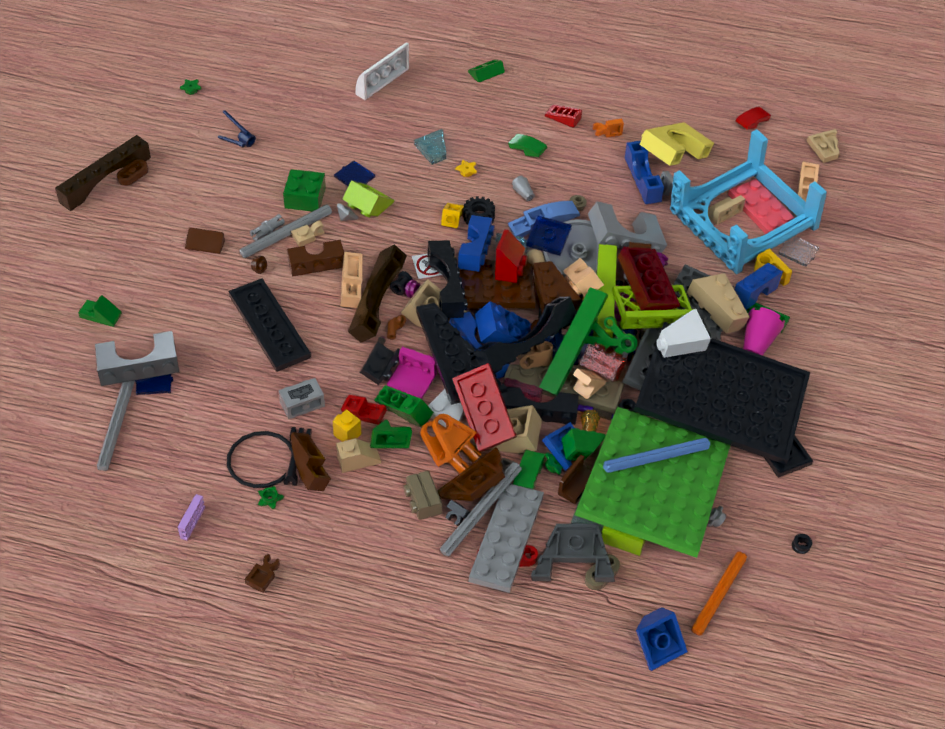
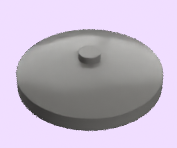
M581 219L562 222L552 228L544 240L543 256L545 262L552 261L564 277L566 275L563 270L579 258L593 269L595 273L597 271L599 245L591 222Z

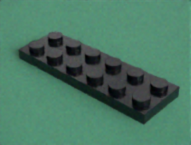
M263 278L228 291L229 297L276 372L311 358V352Z

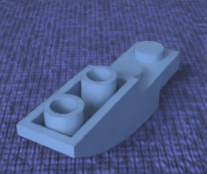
M573 201L553 202L524 211V216L509 222L508 227L515 238L519 239L546 226L548 230L554 228L562 222L579 217L580 213Z

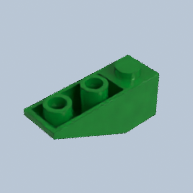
M386 385L374 400L380 405H385L389 411L419 427L426 424L434 413L422 399Z

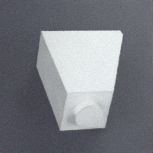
M697 309L690 311L661 331L657 339V348L661 350L664 358L706 351L711 338Z

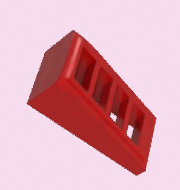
M552 105L545 113V117L574 128L581 120L582 110Z

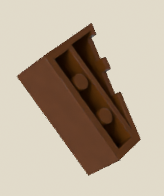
M552 261L533 263V281L541 313H543L545 305L558 297H571L578 312L581 306V298Z

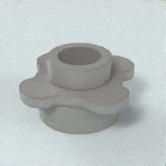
M722 506L711 510L707 524L709 527L712 525L718 527L725 521L726 514L722 512Z

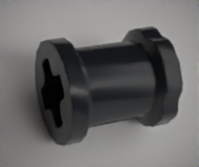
M405 271L400 272L398 278L391 282L390 289L397 295H403L406 284L413 280L412 276Z

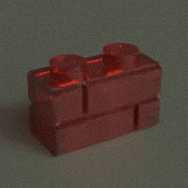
M597 342L594 345L588 344L579 365L611 381L617 382L626 364V360L622 359L623 355L613 350L610 353L605 350L606 346Z

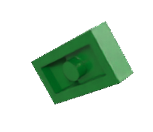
M101 295L97 302L86 300L78 314L79 318L114 327L122 315V311Z
M384 420L373 428L370 448H409L412 429L411 427H391L389 421Z

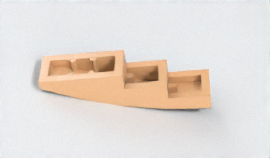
M802 162L797 194L805 202L809 184L818 181L819 164Z

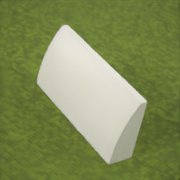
M406 42L361 73L356 83L355 94L366 100L409 69V43Z

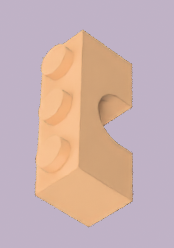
M581 258L563 270L566 275L564 278L578 296L582 294L585 297L590 287L598 290L604 285L594 270L587 266Z

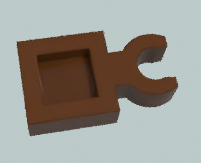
M270 554L265 555L263 565L255 564L244 579L245 584L264 593L275 578L273 571L279 568L280 560L277 558L274 563H268L271 560Z

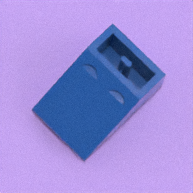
M491 301L475 313L480 342L483 344L488 341L513 342L531 331V323L527 319Z

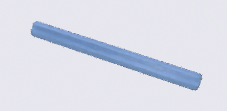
M701 438L607 460L604 462L603 469L610 473L709 449L710 441L707 438Z

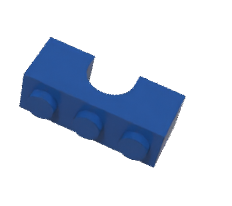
M767 263L736 283L734 290L745 310L757 303L761 292L769 295L778 289L783 271Z

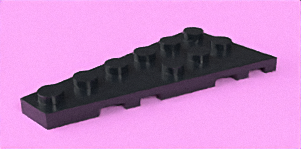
M435 303L417 306L416 313L450 404L461 403L452 378L480 367L474 353L475 349L467 340L460 336L457 328H454L448 322V318ZM494 373L500 392H507L506 385L501 383Z

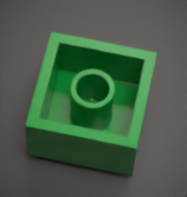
M290 169L283 192L285 209L312 212L320 208L326 189L325 173Z

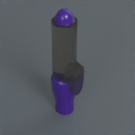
M580 404L578 406V411L593 418L600 417L611 420L614 416L612 412L593 408L592 406Z

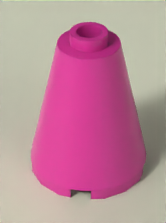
M763 307L760 310L752 308L748 313L749 319L746 324L743 349L763 356L783 330L785 321H781L779 319L780 315L773 310Z

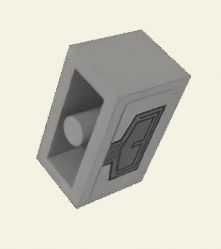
M316 378L279 390L280 404L288 420L325 407L324 394Z

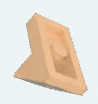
M577 368L573 374L578 378L573 389L585 399L590 398L607 382L591 370Z

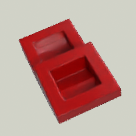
M759 106L744 112L735 121L748 130L757 128L759 122L769 121L771 114Z
M348 395L341 407L342 412L347 409L360 420L377 425L381 423L387 412L385 405L368 403L366 397Z

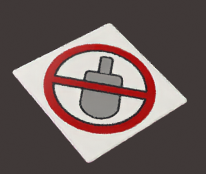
M427 254L412 256L418 279L442 275L436 269L429 266Z

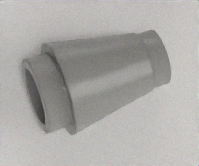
M518 176L512 181L513 189L526 201H531L535 197L527 178Z

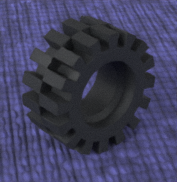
M476 196V199L472 197L470 201L467 200L464 203L463 212L466 224H469L471 215L492 218L493 223L495 219V205L493 201L490 202L489 198L485 200L483 196L481 199H479V196ZM475 211H482L484 213L478 214Z

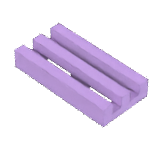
M197 494L194 496L179 523L180 539L186 541L189 539L205 509L203 496Z

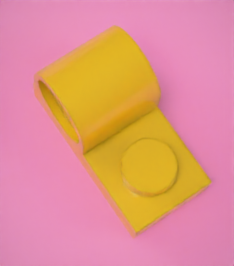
M770 248L757 255L754 272L765 264L770 263L783 271L780 283L783 286L789 284L792 270Z

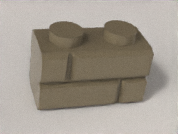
M430 471L407 476L406 485L403 488L406 497L410 496L411 498L410 508L412 513H416L419 520L441 515L442 502Z

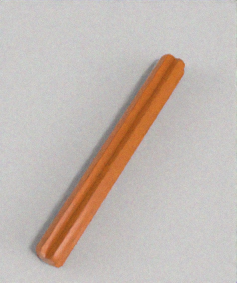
M741 551L735 554L693 624L691 631L694 634L701 636L744 565L747 558L746 554Z

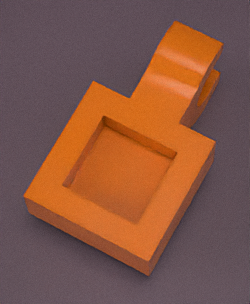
M621 118L608 120L605 125L594 123L593 130H596V136L604 134L606 138L620 136L623 132L624 122Z

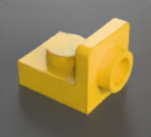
M447 203L443 208L441 225L458 228L460 217L464 212V205Z

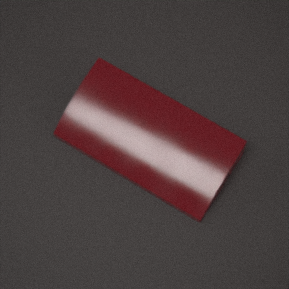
M624 246L618 255V259L640 310H671L679 307V300L656 250Z

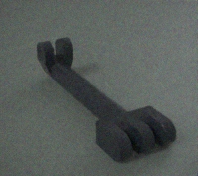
M292 427V428H291L290 441H291V433H292V432H296V427ZM299 428L298 433H304V428ZM307 429L306 434H309L310 437L312 435V429ZM293 451L288 471L285 475L284 485H289V482H292L293 486H297V466Z

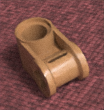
M545 341L540 345L533 346L530 352L519 355L517 358L520 359V366L524 369L550 366L553 361V344Z

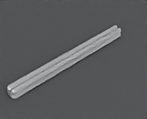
M324 205L240 249V255L243 258H247L291 235L292 230L305 225L309 226L332 213L331 207Z
M135 380L122 382L97 463V469L100 471H107Z
M511 463L504 472L505 478L489 489L441 546L440 551L444 556L449 557L520 473L522 468L518 463Z

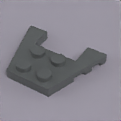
M556 524L543 555H540L536 569L531 573L532 581H551L554 562L596 563L595 582H615L614 573L598 524Z

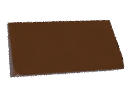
M190 227L185 249L220 254L225 243L224 233Z

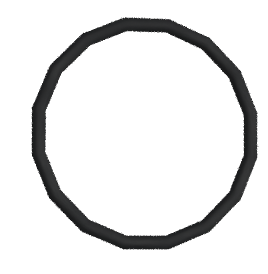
M260 431L242 436L236 441L227 454V468L232 478L240 484L252 488H268L281 483L285 479L286 473L279 479L267 484H253L243 481L235 475L231 467V455L242 441L260 435L279 438L287 444L292 455V445L282 435L269 431Z

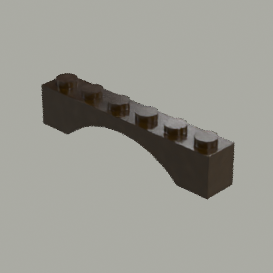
M136 135L55 187L59 203L69 211H72L84 203L93 188L110 173L124 168L135 160H149L151 155L148 142Z
M395 244L379 253L348 329V332L360 343L376 336L381 324L379 319L381 301L389 285L403 268L407 255Z

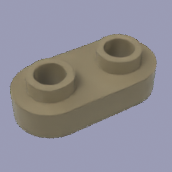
M607 554L610 563H612L611 568L615 576L619 571L620 562L614 555ZM595 563L586 572L585 584L589 589L597 591L604 588L609 582H595L593 577L595 575Z

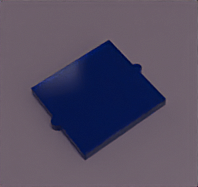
M352 161L335 173L334 177L349 186L351 180L367 184L375 178V174L356 161Z
M172 374L135 380L136 395L171 393Z

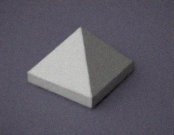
M338 203L337 208L341 221L358 219V216L350 208Z

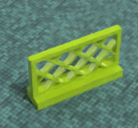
M672 285L674 291H679L680 297L678 300L685 309L679 310L674 308L671 310L641 311L639 306L630 302L632 298L636 300L631 286H613L612 292L622 318L620 322L621 328H662L664 322L672 324L694 310L691 309L683 285ZM624 292L625 294L629 295V297L626 299L622 297L620 293ZM628 306L634 311H625L624 307Z

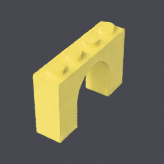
M683 122L647 129L642 134V140L639 145L671 166L680 163L685 151L697 159L707 158L714 142Z

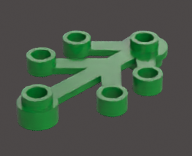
M609 316L604 320L605 327L611 329L618 337L611 338L599 325L597 318L592 329L599 337L588 336L584 344L599 346L592 352L587 353L584 356V361L586 364L591 365L609 346H618L611 354L603 357V364L611 366L614 364L615 359L623 352H633L637 348L638 341L634 335L625 334L616 324V318L613 316ZM608 319L613 321L612 326L607 323ZM630 340L631 346L626 345L625 341ZM588 355L593 357V361L588 360ZM606 357H610L612 362L608 363Z

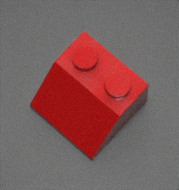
M504 229L496 248L495 280L517 283L519 276L523 275L528 256L525 255V247L509 230Z

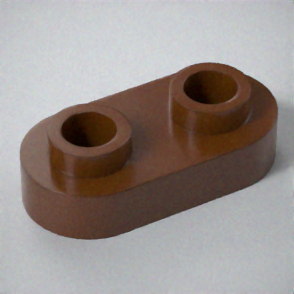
M135 160L117 172L118 183L128 186L148 173L147 162Z

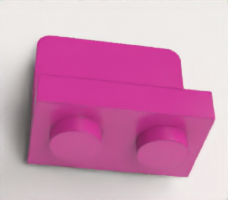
M402 346L399 351V365L387 386L423 399L437 375V366L434 358Z

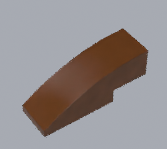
M292 432L293 455L307 490L324 491L331 480L322 466L326 460L309 434Z

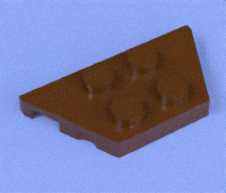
M494 448L438 489L437 492L440 499L474 501L504 479L505 473L498 448Z

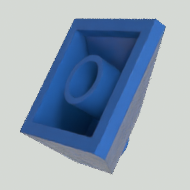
M661 607L642 618L636 632L649 670L652 671L688 652L675 612Z

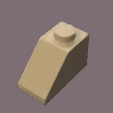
M356 438L336 443L337 458L342 473L381 464L377 448H370V443Z

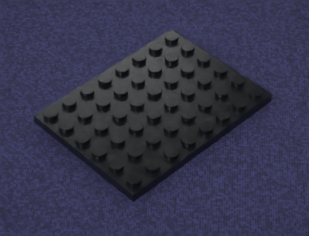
M664 322L662 330L671 324ZM713 338L710 339L706 351L665 358L661 350H658L656 344L634 411L786 465L810 372Z

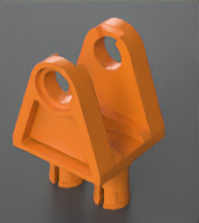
M439 414L433 421L427 422L421 427V437L438 467L444 463H450L460 474L470 467L458 455L460 450L472 462L477 460L482 454L470 442L476 432L447 414ZM443 420L446 423V428L438 424V421ZM427 427L433 428L435 432L434 437L428 434Z

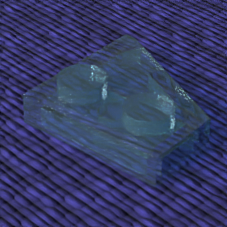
M443 129L414 140V145L432 165L446 159Z

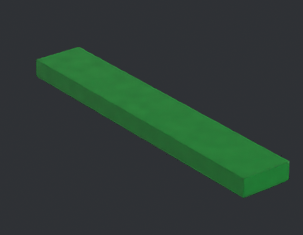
M589 288L539 386L540 390L554 396L559 394L608 298L607 293Z

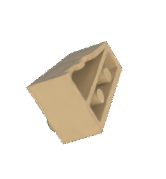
M725 273L692 280L686 294L689 297L693 296L699 302L700 308H705L711 314L710 318L725 333L740 331L744 328L749 315Z

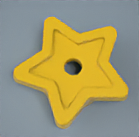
M462 160L461 165L456 166L455 170L460 171V174L464 177H470L477 173V170L474 168L476 162L468 163Z

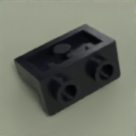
M377 342L359 373L377 385L383 380L387 381L392 374L391 368L395 367L399 362L398 355L400 349L397 348L392 352Z

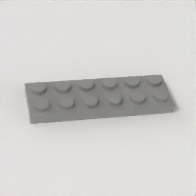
M509 484L499 496L470 572L469 582L510 593L540 509L544 492Z

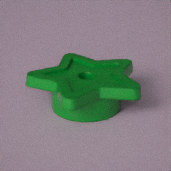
M185 79V84L180 86V90H185L189 95L196 94L198 90H201V87L198 85L199 80L190 81Z
M545 453L547 458L545 462L546 468L550 472L560 475L563 467L552 454Z
M275 486L258 491L261 497L258 502L259 506L268 505L270 508L275 509L276 503L284 498L283 495L278 494Z

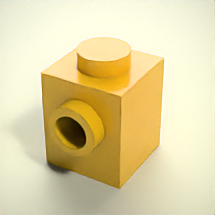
M346 409L333 420L334 436L342 442L357 439L362 435L361 420Z

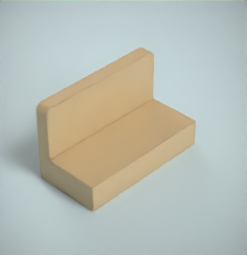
M741 195L734 199L728 197L708 208L709 219L718 225L743 211L745 198Z

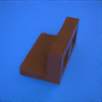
M583 455L577 458L559 482L558 495L573 504H576L582 496L592 469L583 465L585 457Z

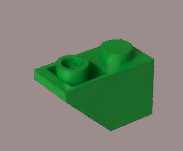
M578 428L569 430L561 438L565 459L576 461L580 455H583L585 460L602 443L606 435Z

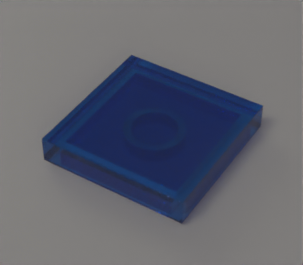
M538 215L526 246L561 256L572 225Z

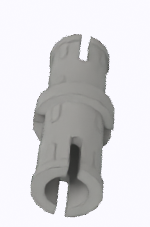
M278 214L269 221L265 220L259 227L250 231L251 237L256 234L253 237L256 241L264 235L272 233L274 229L285 223L284 219L278 221L282 218Z

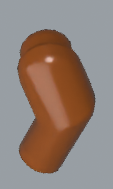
M398 315L388 322V339L394 340L396 338V331L406 323L405 316Z

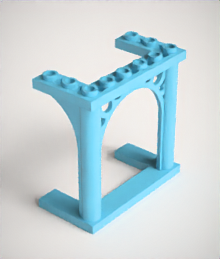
M757 129L751 132L748 157L745 163L703 185L695 187L690 186L691 180L680 170L675 172L673 177L671 212L680 218L682 223L687 225L693 234L698 236L705 246L709 247L735 274L742 272L744 264L755 259L758 254L780 245L808 228H811L813 231L818 229L827 191L814 181L809 184L805 202L764 164L768 139ZM754 176L798 216L761 237L748 239V235L737 224L731 227L730 236L716 229L709 219L708 207L715 197ZM693 209L702 210L703 213L697 214Z

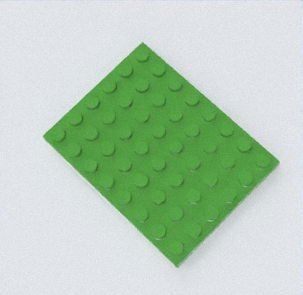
M617 407L576 509L575 516L697 558L730 445L646 415ZM701 438H707L710 441L709 449L610 473L603 469L604 462L607 460Z

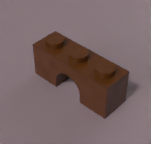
M341 239L323 242V251L316 255L308 253L305 246L287 249L292 277L343 268L344 249Z

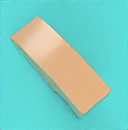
M344 252L340 303L342 307L357 308L361 300L363 254Z

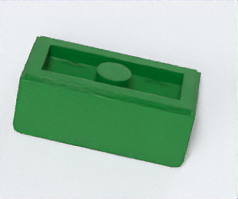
M495 59L468 70V73L477 82H482L505 72L503 61Z

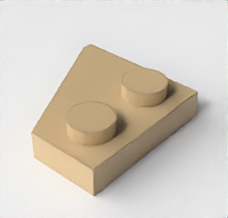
M836 129L811 135L807 138V143L823 163L836 160L839 157Z

